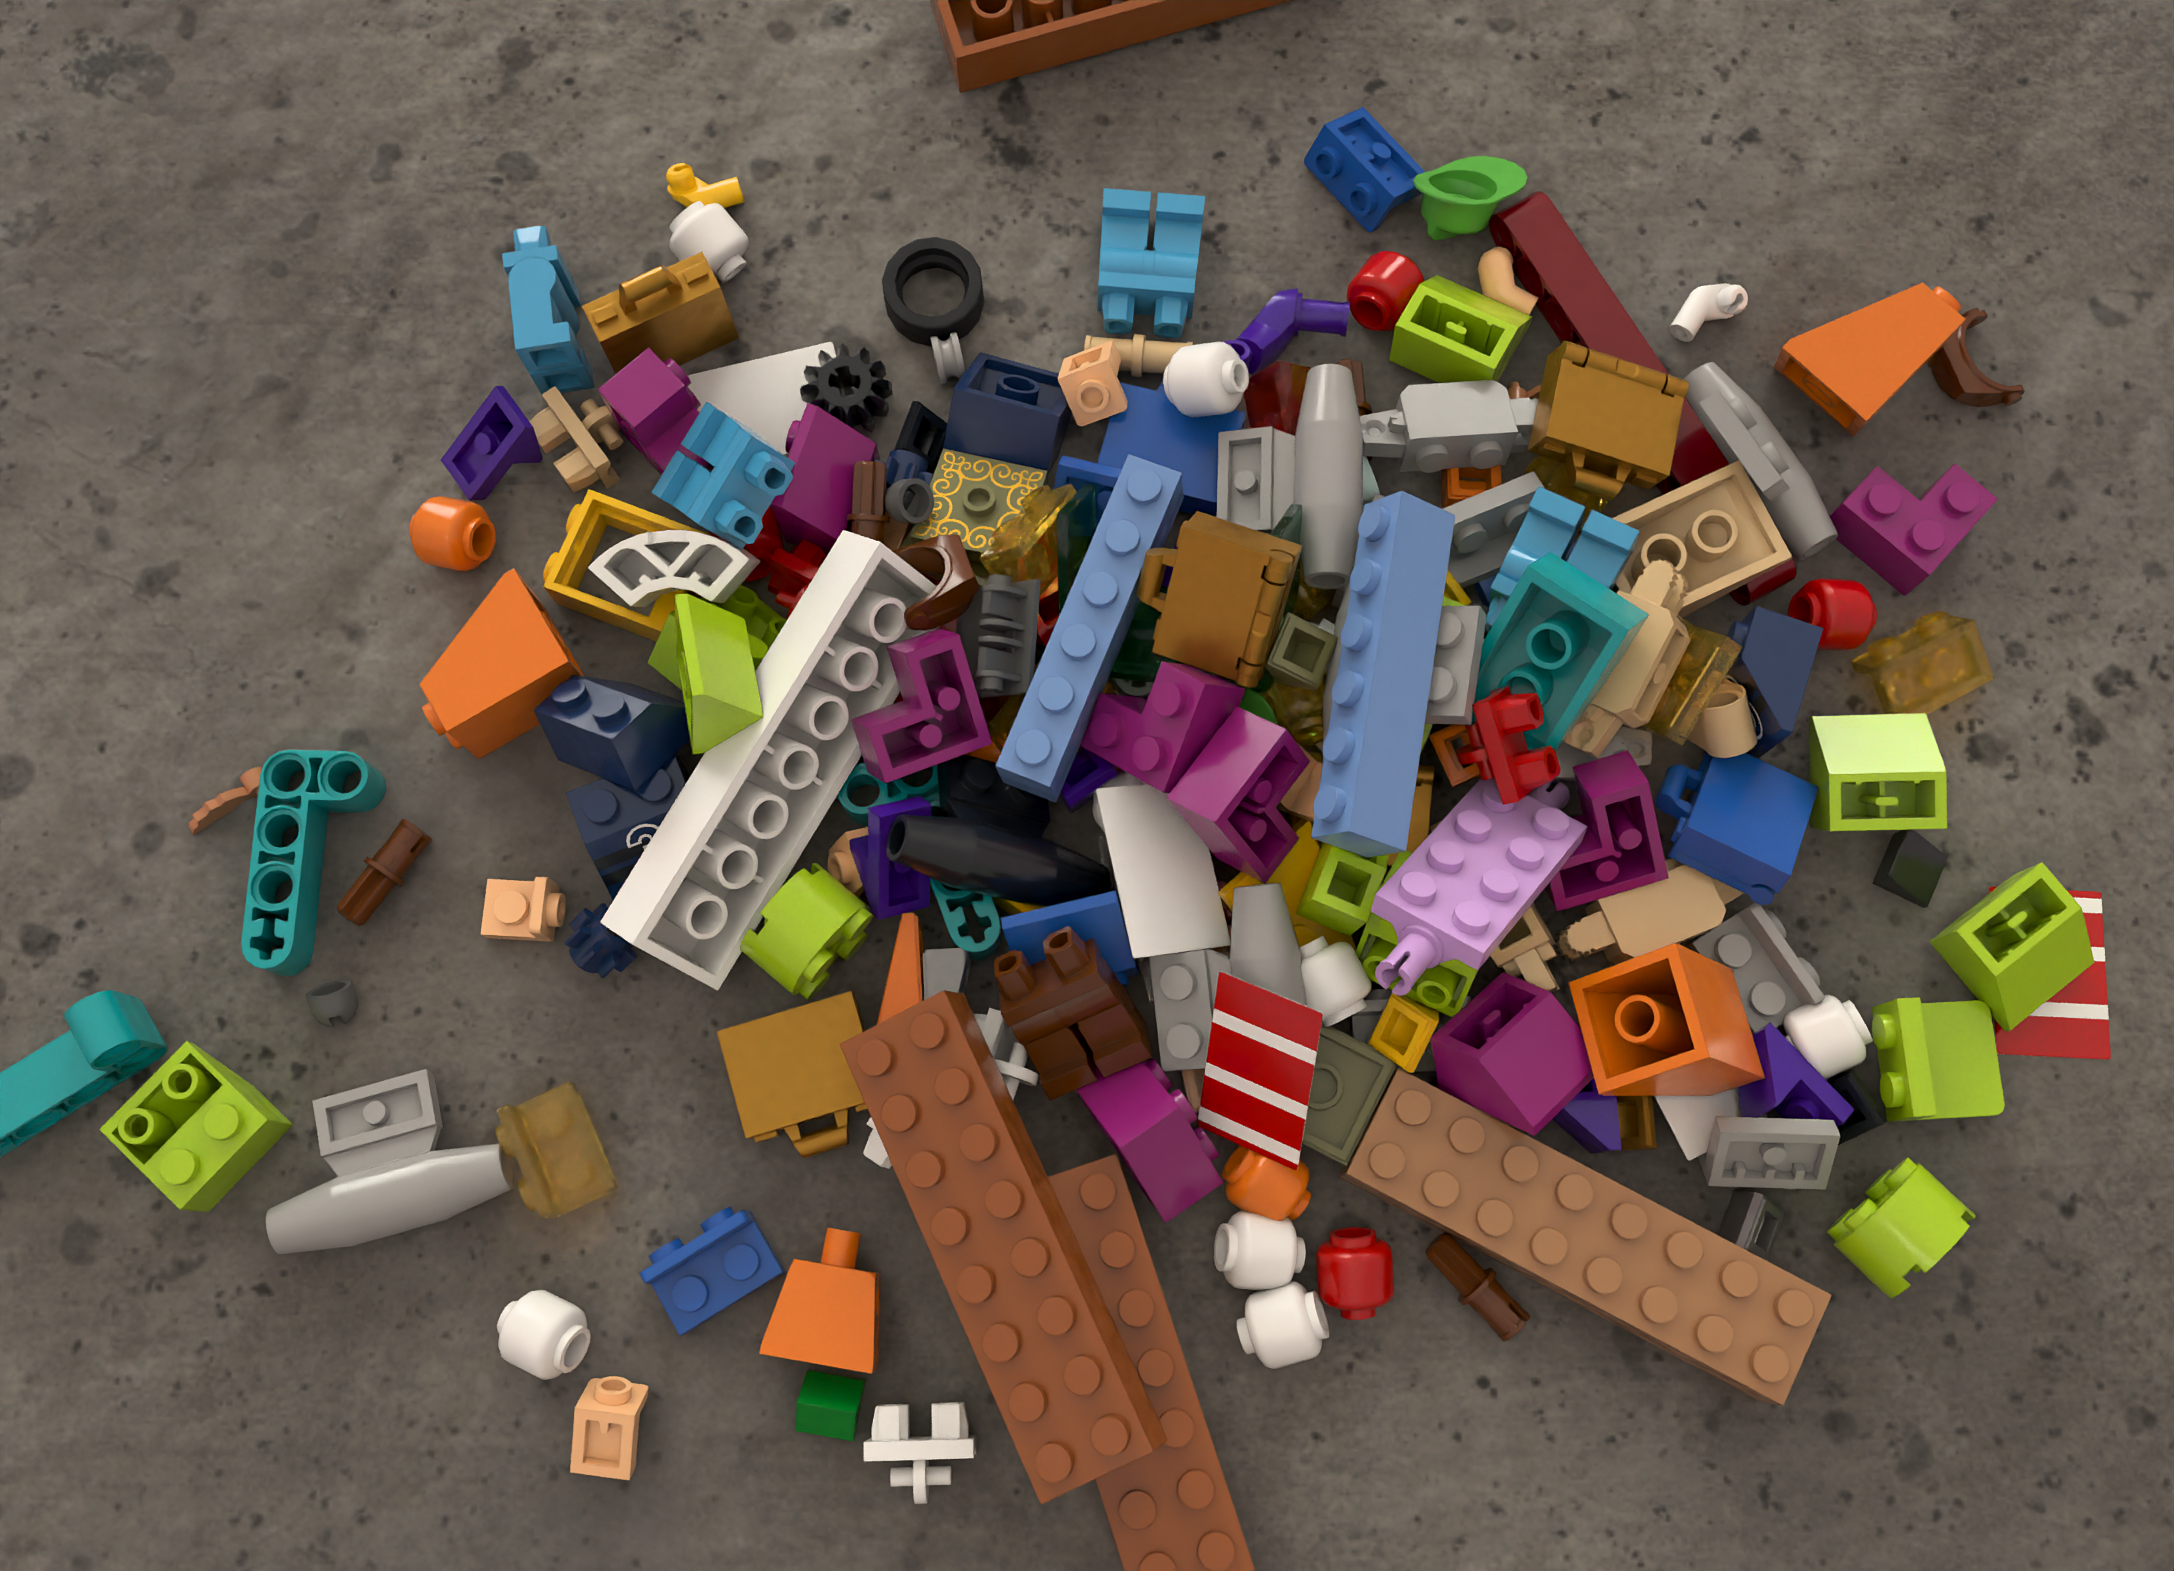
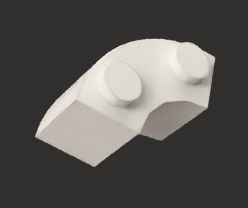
M665 530L646 532L621 541L601 554L588 569L630 606L647 607L661 595L681 589L692 590L711 602L725 603L761 561L748 551L742 550L721 538L694 531Z

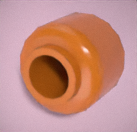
M445 496L429 498L418 508L409 524V535L415 554L422 562L440 568L460 572L474 570L491 555L496 542L495 527L490 521L489 515L482 506L471 501Z
M1239 1145L1227 1160L1222 1171V1177L1226 1180L1225 1195L1240 1210L1259 1214L1277 1221H1282L1286 1217L1293 1221L1303 1213L1311 1198V1192L1307 1190L1310 1176L1309 1168L1301 1159H1299L1298 1169L1295 1171Z

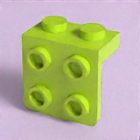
M1920 997L1897 998L1871 1007L1873 1017L1872 1036L1877 1047L1881 1074L1880 1094L1885 1105L1887 1122L1986 1117L1999 1115L2003 1112L2005 1102L1990 1008L1985 1002L1973 1000L1921 1003Z

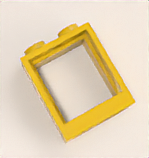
M588 489L582 504H576L569 514L566 523L567 536L560 551L554 552L546 563L543 573V580L545 582L543 587L558 605L657 642L669 613L675 611V595L687 593L696 598H699L700 595L686 589L663 594L656 599L648 617L579 591L578 587L605 529L609 525L633 535L665 530H687L710 534Z

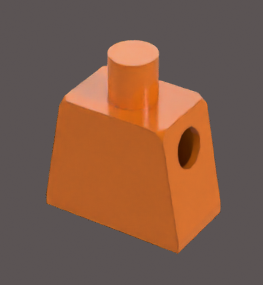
M827 1228L820 1263L802 1259L793 1260L762 1340L759 1354L870 1374L878 1371L881 1275L876 1272L855 1269L861 1233Z

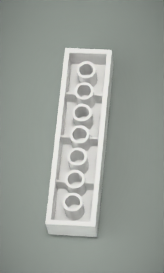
M845 530L842 531L755 671L763 718L705 752L600 923L639 949L719 990L742 952L740 950L741 942L748 929L750 928L752 931H755L763 918L759 913L785 882L862 755L851 719L892 705L900 693L887 646L939 628L912 630L906 625L904 620L905 610L928 596L937 587L881 542Z

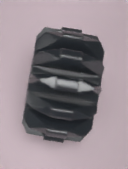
M843 343L838 349L839 356L835 358L821 350L818 354L821 367L806 365L804 370V376L808 384L800 388L802 401L820 407L854 430V426L861 424L865 430L872 433L873 429H875L873 416H887L889 406L884 399L891 397L893 394L892 383L883 379L886 375L885 365L881 360L870 363V353L865 347L860 349L854 357L849 355L848 347ZM852 387V395L842 396L841 388Z

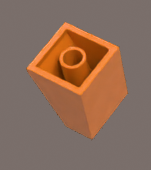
M1922 282L1791 338L1782 347L1774 368L1854 437L1934 356L1966 319L1958 313L1961 310V305L1949 292L1941 287H1935L1931 290Z
M514 568L503 574L419 684L429 700V703L422 706V710L439 736L445 734L456 750L464 746L478 759L539 725L540 723L534 713V709L551 695L559 684L568 680L572 675L586 677L544 605Z
M1673 943L1569 982L1598 1094L1712 1096L1765 1078L1733 971L1725 965L1680 944Z

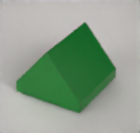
M807 1370L796 1402L795 1431L854 1442L866 1380Z

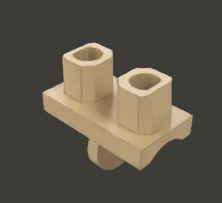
M556 386L543 393L542 397L548 407L540 411L529 422L534 428L538 444L546 454L570 438L577 446L576 449L553 463L571 490L576 492L599 479L607 489L620 481L619 476L611 467L609 459L597 444L604 441L610 450H614L623 443V439L617 432L619 428L607 406L599 408L593 399L584 401L580 409L586 417L581 422Z

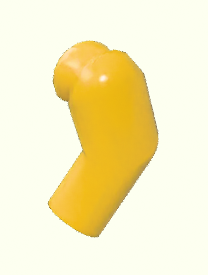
M685 163L675 164L666 172V180L669 183L667 191L673 200L686 207L697 201H701L704 206L717 203L723 208L745 203L737 177L708 185L699 178L694 177L692 167Z

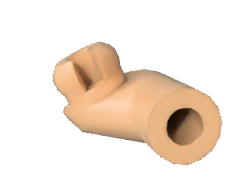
M1494 247L1481 256L1478 266L1482 294L1530 315L1539 297L1515 285L1512 268L1513 256L1510 251L1503 247Z

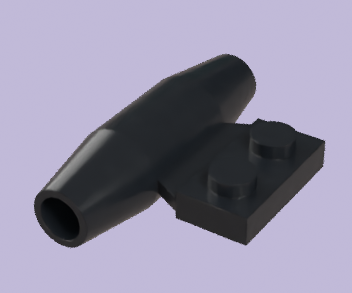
M964 754L937 764L940 809L946 810L949 817L901 814L895 818L888 832L886 853L889 860L953 888L1041 907H1049L1109 892L1110 872L1108 867L1052 840L1042 838L1047 825L1051 822L1048 800L1003 783L995 766L996 763Z

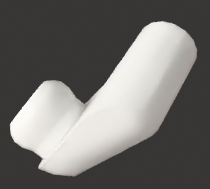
M1726 283L1701 286L1694 289L1670 325L1669 330L1671 334L1681 341H1692L1704 321L1726 319L1734 314L1741 313L1748 303L1747 292L1740 285Z

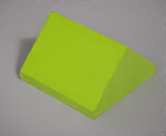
M687 593L676 594V660L692 753L700 754L707 752L762 719L763 712L745 618Z

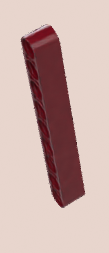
M1536 191L1491 216L1489 227L1496 246L1510 251L1513 256L1512 268L1527 292L1539 297L1536 306L1561 343L1566 340L1584 346L1587 349L1590 348L1668 374L1546 194ZM1685 398L1670 475L1656 484L1662 495L1729 465V462ZM1793 558L1729 593L1730 596L1740 605L1747 606L1794 580L1796 566Z

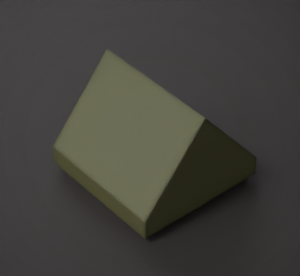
M1288 612L1282 621L1265 667L1280 685L1317 690L1337 644L1338 637Z

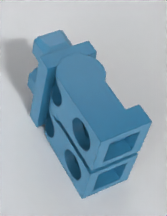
M1104 188L1098 281V311H1102L1104 331L1110 334L1126 335L1132 332L1134 314L1155 316L1153 334L1160 338L1179 339L1182 335L1186 319H1192L1205 196L1158 192L1153 250H1147L1151 192Z
M546 226L514 230L515 251L502 253L503 268L509 277L508 284L514 343L517 354L527 371L530 372V376L541 395L556 386L560 393L595 388L593 369L576 338L580 321L574 307L581 306L580 292L557 245L551 246V239Z
M706 402L681 445L714 466L713 470L708 469L677 450L651 493L683 512L698 525L743 550L746 543H754L762 530V517L774 497L783 495L792 481L793 475L791 470L795 462L781 454L779 450L752 429Z
M1538 486L1519 532L1490 587L1491 604L1485 623V630L1487 632L1492 628L1528 565L1550 552L1563 560L1565 559L1583 524L1585 506ZM1592 510L1567 563L1612 590L1636 547L1640 531Z

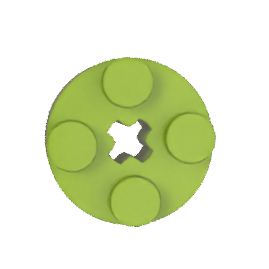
M812 863L811 873L805 868L797 872L759 913L765 918V926L758 935L749 928L741 942L740 950L792 995L800 994L809 1001L829 980L830 974L826 970L839 955L847 961L865 942L868 934L863 930L870 923L873 915L869 912L870 908L819 864Z
M1907 1157L1893 1170L1890 1168L1886 1170L1868 1187L1865 1193L1872 1200L1867 1198L1854 1210L1852 1208L1847 1210L1832 1224L1826 1233L1835 1240L1833 1245L1891 1299L1911 1286L1903 1278L1910 1270L1914 1273H1918L1921 1270L1926 1273L1965 1234L1970 1227L1967 1222L1975 1219L1976 1215L1919 1162L1914 1163Z

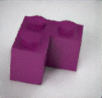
M648 347L598 389L620 432L660 475L663 474L677 450L708 469L713 470L714 466L681 445L700 412L697 409L701 406L697 397L688 388L691 384L690 379L672 358H668L663 363Z
M1955 463L1919 499L1880 467L1876 466L1833 511L1830 518L1838 533L1836 540L1905 596L1931 575L1998 498Z
M938 628L887 646L903 701L851 719L869 774L884 783H888L992 744L959 634Z
M1162 661L1147 700L1141 697L1099 694L1080 746L1162 793H1170L1213 738L1216 731L1223 725L1233 710L1240 706L1246 689L1220 675L1191 665Z
M1236 707L1166 798L1217 859L1266 884L1299 840L1297 834L1276 809V806L1308 766L1310 760L1287 729Z
M1626 750L1572 767L1583 815L1573 817V819L1588 827L1582 843L1545 887L1556 911L1668 879L1650 785L1629 751Z
M1153 1058L1145 1064L1142 1061L1105 1078L1097 1067V1081L1076 1090L1098 1127L1116 1149L1137 1185L1165 1223L1223 1184L1222 1179L1212 1164V1161L1219 1157V1153L1201 1127L1193 1131L1190 1124L1198 1119L1195 1111L1179 1089L1171 1094L1167 1092V1090L1172 1088V1085Z

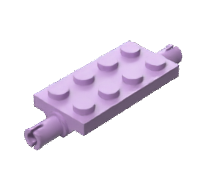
M1495 778L1489 780L1480 779L1375 894L1371 912L1391 922L1398 936V945L1375 969L1377 982L1387 990L1394 980L1400 976L1402 979L1393 988L1392 993L1400 996L1408 994L1416 980L1427 968L1431 969L1439 963L1458 959L1468 966L1479 970L1582 843L1588 826L1567 816L1560 810L1566 806L1570 798L1569 790L1565 784L1559 781L1551 792H1547V789L1554 782L1552 780L1534 788L1519 802L1503 805Z

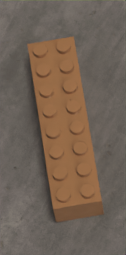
M1400 1068L1393 1072L1348 1165L1343 1166L1338 1176L1431 1227L1450 1234L1454 1239L1760 1402L1784 1406L1832 1296Z

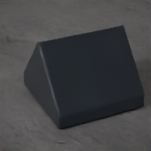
M913 401L894 450H905L923 457L929 464L927 472L934 474L943 451L947 422L919 401Z
M1846 1070L1827 1081L1854 1109L1847 1120L1837 1127L1840 1133L1838 1145L1887 1122L1854 1070Z

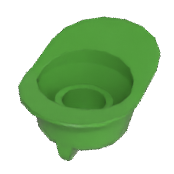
M1476 156L1459 159L1433 171L1416 175L1413 183L1416 189L1422 192L1421 213L1424 220L1428 222V237L1436 241L1456 237L1461 234H1476L1483 231L1498 202L1517 194L1525 188L1528 180L1525 170L1516 163L1502 158Z

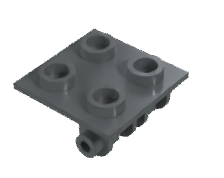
M989 575L988 585L978 589L973 596V601L969 608L957 618L956 634L960 636L979 699L1027 693L1035 670L1041 580L1032 579L1011 583L1012 578L1010 576Z

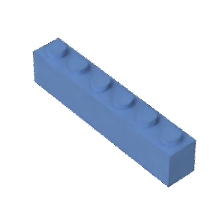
M1128 454L995 765L1003 783L1055 803L1057 802L1083 740L1099 694L1104 690L1141 600L1137 597L1136 591L1146 551L1152 548H1163L1184 499L1181 472Z
M1399 491L1365 504L1359 520V540L1355 566L1349 580L1351 591L1347 616L1340 638L1342 644L1337 678L1332 687V710L1328 734L1323 743L1322 752L1324 760L1319 791L1313 805L1315 816L1311 838L1364 857L1406 851L1455 521L1454 514L1404 491Z

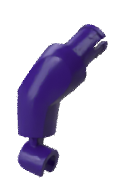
M1298 288L1282 290L1276 293L1264 305L1236 340L1224 341V343L1234 348L1240 359L1246 364L1248 374L1253 375L1274 363L1290 344L1292 336H1298V331L1337 334L1346 337L1350 302L1302 298L1303 293H1299Z

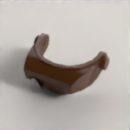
M1978 308L1965 312L1962 316L1966 320L1927 363L1928 367L1932 368L1937 384L1950 398L1970 406L1988 407L2004 403L2005 406H2010L2022 399V395L2025 392L2023 386H2005L1994 382L1978 370L1969 355L1966 346V330L1985 321L1988 317L1985 310L1979 311Z
M959 535L936 536L892 551L918 572H933L943 575L941 582L928 596L905 610L904 620L910 629L931 630L955 620L969 608L974 594L979 589V585Z

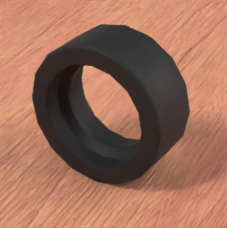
M939 237L916 239L899 248L887 262L882 278L887 315L896 330L910 341L932 346L930 337L937 336L939 340L945 341L949 338L950 333L957 332L958 339H961L968 335L979 322L984 307L981 268L971 252L957 242ZM941 268L954 272L964 283L965 295L963 301L956 309L944 315L925 316L914 313L903 301L902 293L904 284L912 275L924 269Z

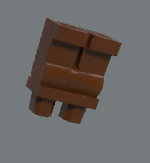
M1067 926L1049 934L1043 941L1044 954L1047 958L1030 965L1023 952L1016 950L1003 954L994 960V974L999 988L1001 1015L1007 1025L1011 1027L1018 1042L1024 1046L1039 1072L1040 1084L1050 1101L1097 1081L1096 1066L1105 1078L1152 1058L1146 1022L1109 964L1101 957V951L1093 938L1083 942L1074 930Z

